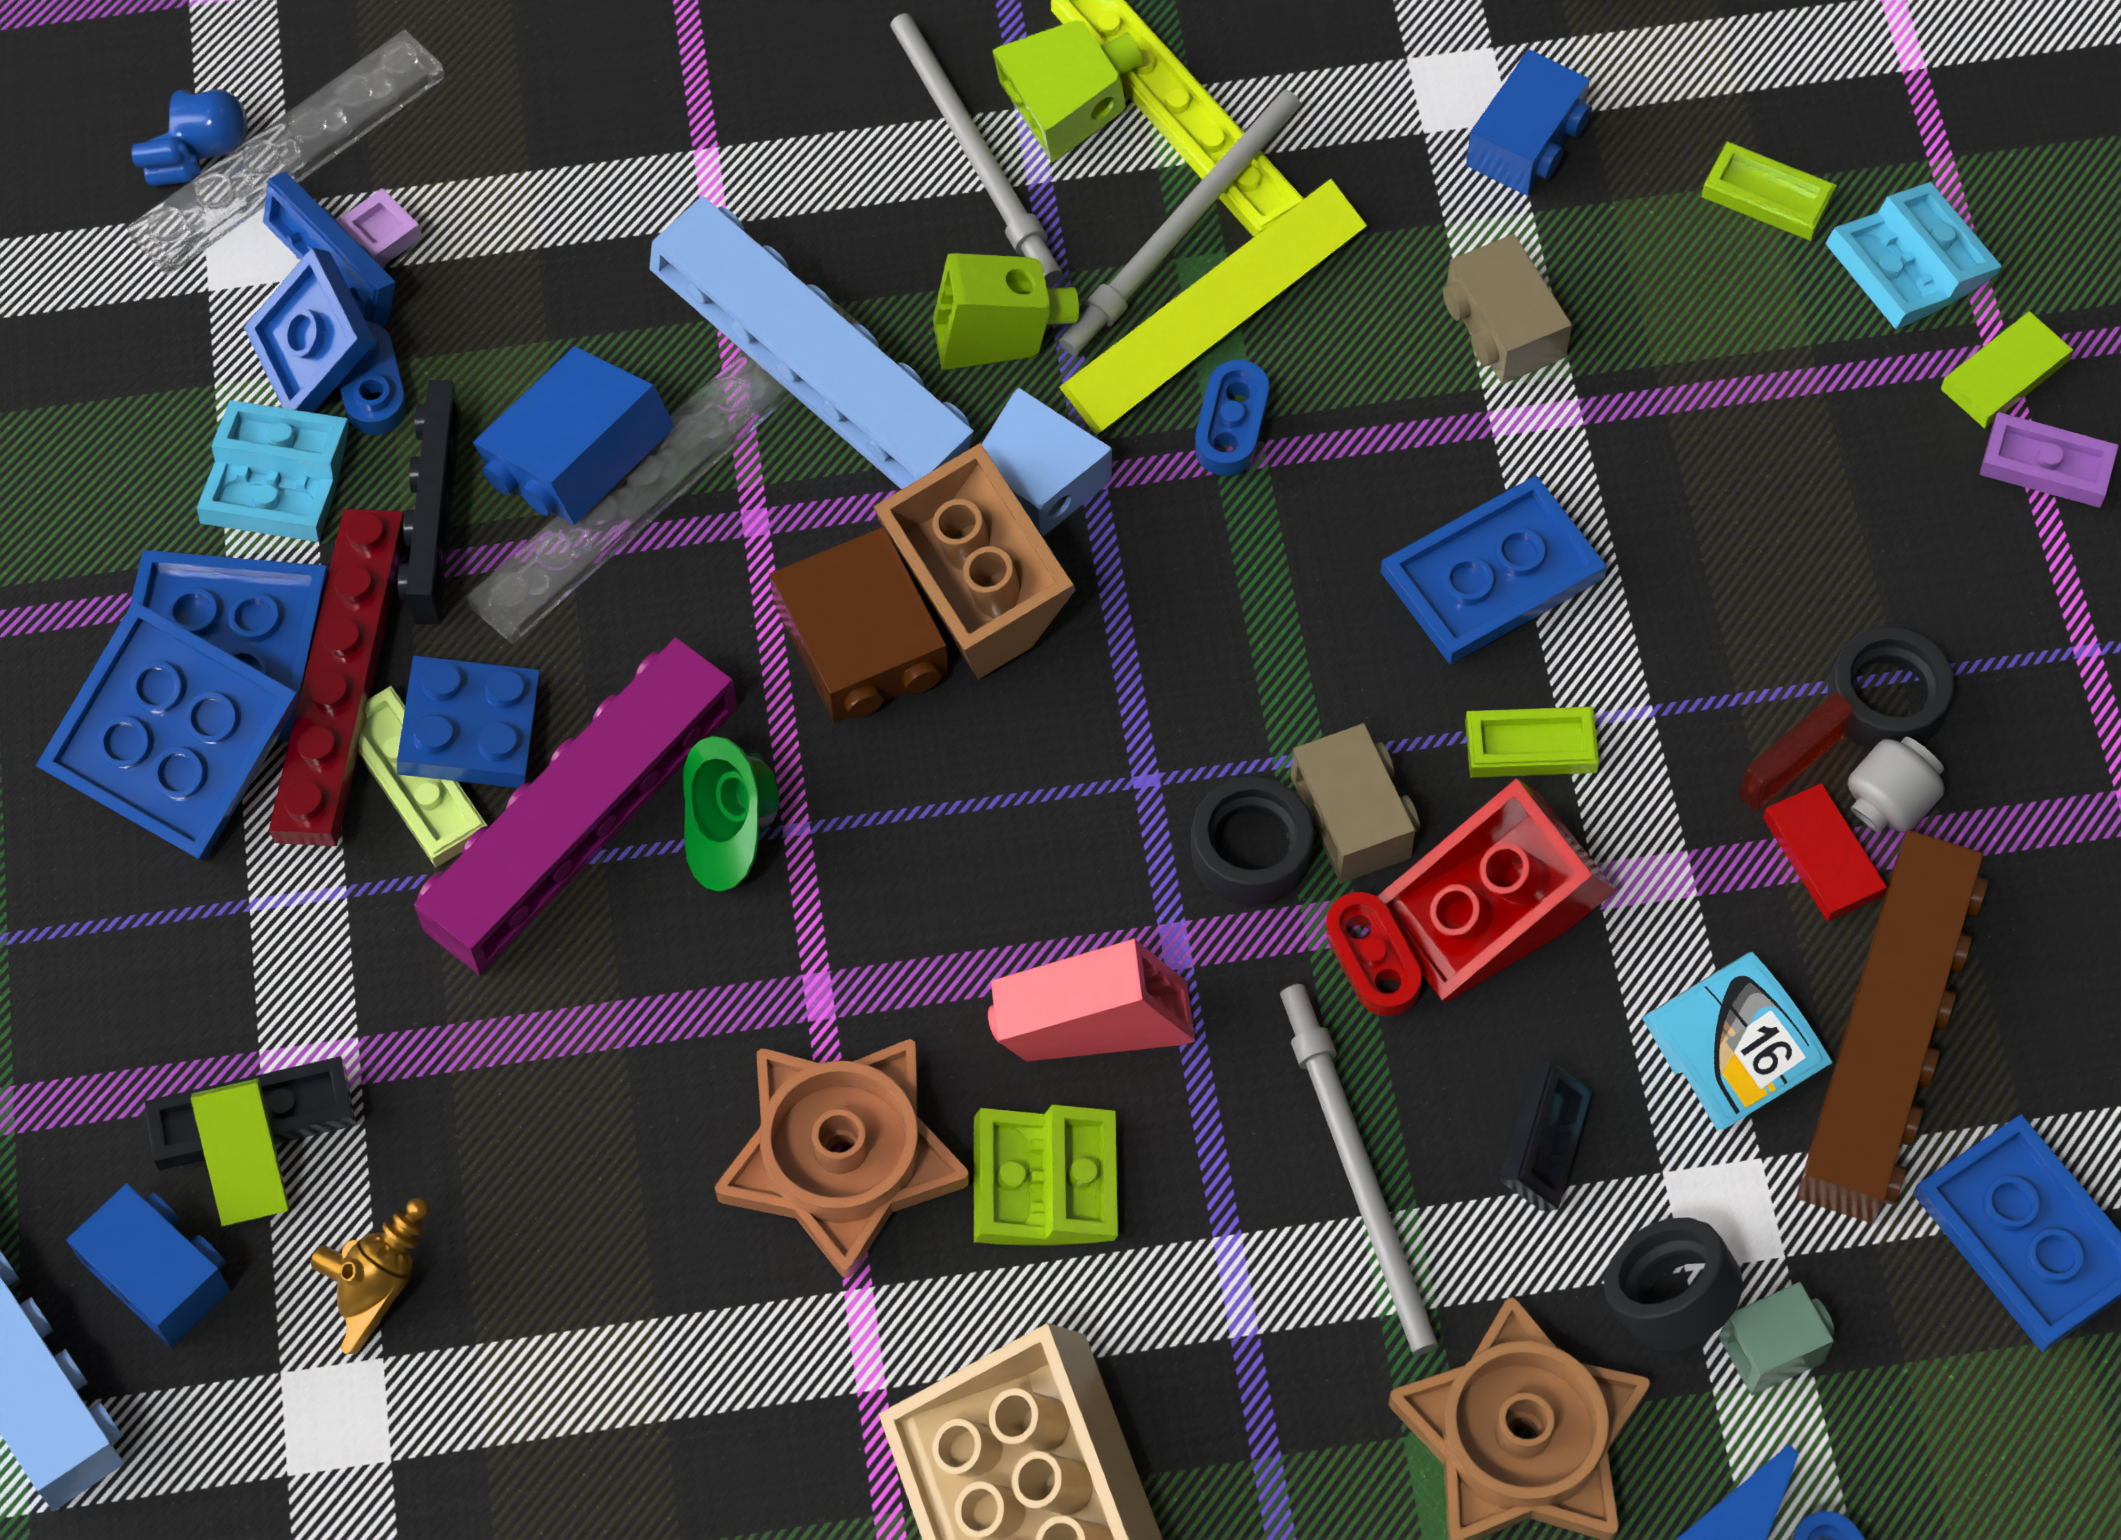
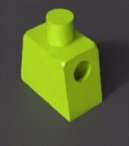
M1074 20L1019 39L993 50L1000 84L1051 163L1061 158L1122 113L1126 104L1119 76L1143 64L1141 52L1129 32L1100 46L1085 22Z
M947 254L932 319L941 369H954L1033 357L1039 353L1046 325L1077 323L1079 302L1076 289L1074 287L1047 289L1042 263L1033 257Z

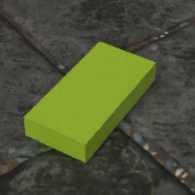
M1726 142L1703 186L1701 197L1811 241L1833 199L1837 185Z
M2029 311L1944 378L1941 390L1983 428H1986L1995 420L1997 412L2005 413L2069 362L2073 349Z
M1593 707L1466 712L1465 727L1470 778L1597 773L1599 758Z
M259 1078L192 1093L191 1102L221 1225L226 1226L288 1211L289 1201Z

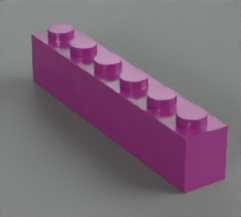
M676 637L661 652L654 651L649 654L639 666L635 679L619 695L612 694L600 704L594 714L593 722L576 739L569 738L556 749L550 760V765L533 783L526 782L522 784L512 794L507 803L506 810L489 828L486 826L481 827L474 832L466 842L462 855L445 872H437L426 881L419 892L418 900L414 903L423 931L480 976L685 764L688 753L699 740L711 737L737 710L733 680Z

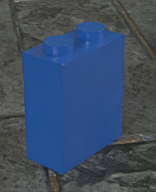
M574 346L473 443L485 463V466L482 468L483 475L497 491L504 495H509L513 492L524 498L539 514L548 516L552 513L575 525L655 448L675 426L653 384Z

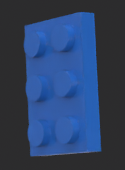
M1535 475L1383 559L1380 573L1449 665H1452L1605 579L1607 565L1542 481Z
M2022 1114L1917 1184L1913 1192L1915 1198L2042 1353L2121 1299V1232Z

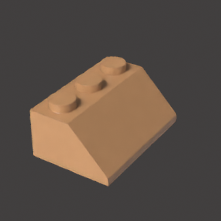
M981 443L873 506L897 553L978 680L1032 648L1075 591L1073 583Z

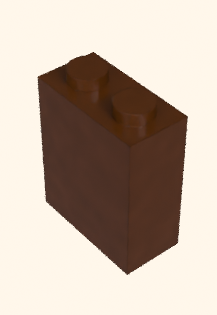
M884 527L769 574L774 606L833 723L848 717H865L876 711L882 703L907 692L910 694L922 693L936 685L941 678L948 676L946 644Z

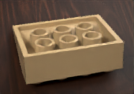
M1046 1323L879 1413L922 1540H1163L1086 1335Z

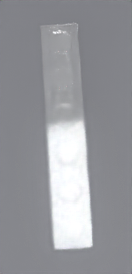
M404 29L129 225L127 230L132 242L168 277L264 208L267 184L270 177L286 171L299 183L442 80L444 73L441 63Z

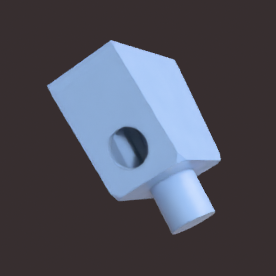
M1020 388L1013 393L982 443V446L1041 536H1045L1112 480V448Z

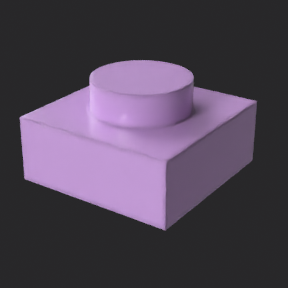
M383 188L336 220L358 245L364 246L370 252L374 261L380 267L387 264L422 238L419 224Z

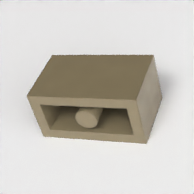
M1515 234L1450 259L1447 286L1443 288V298L1446 307L1455 320H1463L1471 333L1473 350L1483 366L1487 367L1490 365L1501 384L1566 358L1572 324Z
M1364 723L1295 747L1292 754L1291 779L1301 800L1310 811L1314 829L1340 884L1410 859L1415 832L1420 830L1418 815L1411 799L1407 795L1399 797L1391 781V778H1394V768L1385 745L1382 742L1373 743Z

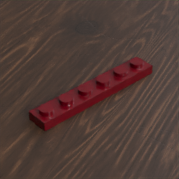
M343 510L300 695H302V698L297 706L269 826V833L275 843L337 846L358 755L361 731L363 733L366 705L371 697L405 545V514L403 511Z

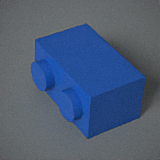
M1528 49L1470 131L1466 166L1528 196L1541 177L1548 180L1554 174L1563 155L1564 148L1562 146L1569 135L1577 138L1584 130L1592 112V106L1586 104L1590 78Z
M126 1183L69 1236L66 1241L81 1264L172 1349L231 1292L219 1271L226 1262L200 1235H197L189 1242L174 1227L180 1222V1219L158 1195L152 1192L146 1199H143Z

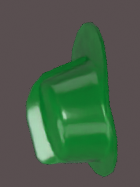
M711 736L696 743L688 753L683 768V791L685 798L684 842L686 859L693 876L705 888L723 892L736 888L748 876L756 859L759 836L774 821L778 812L779 788L775 775L760 754H746L730 739Z

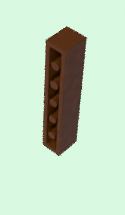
M1907 830L1894 863L1795 1199L1872 1224L1883 1202L1891 1205L1896 1204L1906 1173V1167L1895 1164L1900 1143L1912 1146L1923 1113V1108L1912 1105L1917 1085L1929 1087L1940 1050L1929 1047L1933 1028L1945 1030L1956 997V992L1945 989L1949 972L1951 970L1961 973L1972 941L1971 935L1961 933L1965 916L1967 914L1977 917L1988 884V880L1977 877L1983 857L1982 852Z

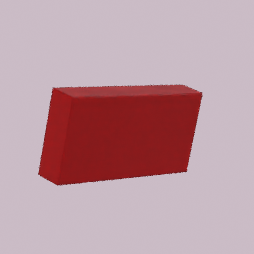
M1822 783L1765 809L1764 821L1827 922L1884 897L1887 889L1886 884Z

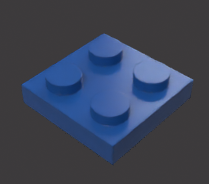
M311 248L243 327L282 408L314 413L376 343L331 252Z
M413 656L397 757V775L519 788L526 781L539 670Z

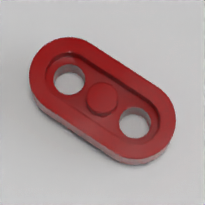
M1353 892L1337 899L1327 914V940L1359 1001L1370 1012L1381 1016H1396L1408 1011L1416 1003L1420 995L1421 970L1389 909L1381 899L1365 892ZM1361 925L1368 928L1371 933L1363 939H1355L1347 931L1353 926ZM1384 979H1392L1400 987L1393 993H1384L1376 985Z

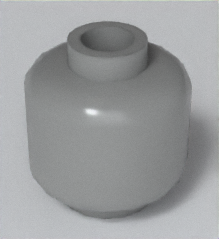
M1905 737L1901 742L1883 739L1848 778L1847 785L1852 796L1856 799V802L1850 809L1859 820L1877 833H1880L1886 826L1902 833L1912 830L1943 796L1945 786L1940 774L1944 771V767L1929 750L1910 737Z

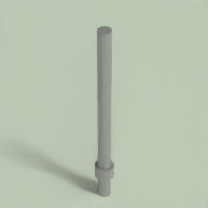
M907 13L898 15L892 20L891 28L1007 224L1005 234L1018 255L1033 257L1042 263L1047 287L1056 284L1061 280L1063 272L1045 244L1047 234L1036 215L1027 213L911 15Z
M1284 89L1110 284H1101L1085 301L1086 310L1078 318L1077 323L1073 324L1059 339L1060 345L1066 352L1072 356H1077L1104 325L1111 327L1127 310V299L1301 106L1300 100L1294 93Z
M1303 984L1289 986L1280 992V996L1295 1037L1291 1040V1045L1299 1067L1308 1069L1411 1351L1415 1356L1429 1353L1439 1345L1332 1061L1337 1053L1327 1028L1319 1026L1305 986Z

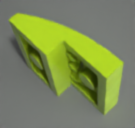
M1051 1105L1045 1114L987 1108L979 1109L974 1116V1243L1071 1245L1114 1241L1117 1238L1116 1111Z

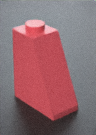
M1136 939L991 981L994 1004L988 1010L991 1032L998 1043L1004 1045L1026 1062L1178 1046L1195 1042L1187 981Z

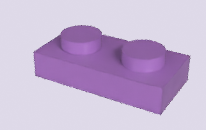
M1997 412L1979 475L2100 508L2106 496L2118 444Z

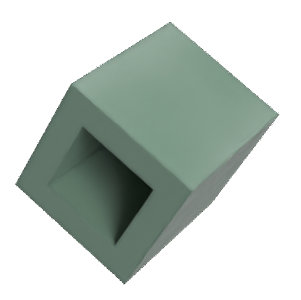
M1798 1282L1735 1311L1722 1327L1719 1339L1749 1393L1753 1396L1823 1364L1834 1342L1831 1337L1834 1335V1326L1828 1311L1821 1301L1817 1298L1810 1300L1801 1282Z

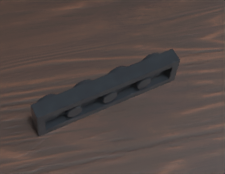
M428 380L426 404H417L415 411V433L417 440L422 441L421 456L411 457L409 482L411 492L417 494L415 509H406L404 515V541L407 547H411L409 563H401L398 571L399 599L409 602L415 624L440 625L461 422V409L453 380Z

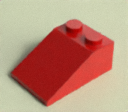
M1516 778L1377 897L1389 909L1417 960L1421 973L1441 1000L1447 1003L1567 932L1614 893L1616 889L1542 795Z

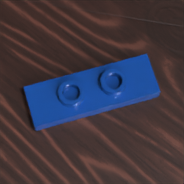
M286 171L270 177L267 184L263 223L300 261L311 248L330 251L364 320L376 323L382 327L388 325L395 281L374 261L370 252L364 246L358 245L336 222L334 216L327 209L322 208Z

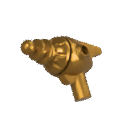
M423 1198L411 1199L407 1204L406 1212L396 1211L393 1215L395 1221L386 1220L382 1225L384 1233H371L363 1236L361 1240L348 1241L342 1249V1254L326 1245L319 1247L314 1252L311 1259V1267L338 1283V1309L341 1316L345 1318L347 1325L346 1336L341 1345L343 1353L357 1354L391 1304L407 1285L413 1269V1260L408 1248L415 1249L419 1244V1240L415 1235H421L424 1231V1226L419 1221L424 1220L430 1211L428 1202Z

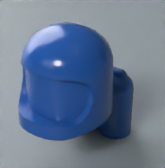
M187 89L176 90L170 102L169 132L148 142L134 144L132 146L133 162L137 168H144L146 182L151 187L191 182L202 172L197 159L228 155L243 144L248 129L245 109L234 94L223 89H212L199 94H192Z

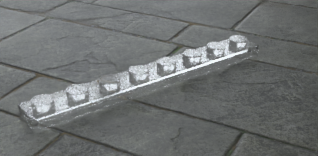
M831 300L834 310L851 325L854 323L859 324V321ZM743 351L670 416L675 428L575 525L558 516L554 518L467 595L470 608L514 645L793 394Z

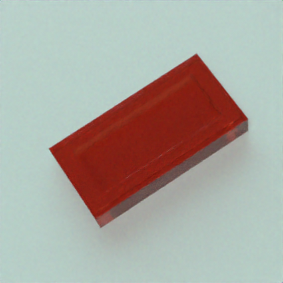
M1835 692L1746 767L1738 797L1753 811L1763 807L1843 738L1852 713V705L1839 693Z

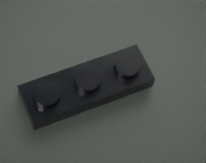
M339 1056L144 1101L153 1160L158 1170L161 1171L206 1160L191 1102L192 1093L259 1078L275 1144L356 1126L346 1067L342 1057Z

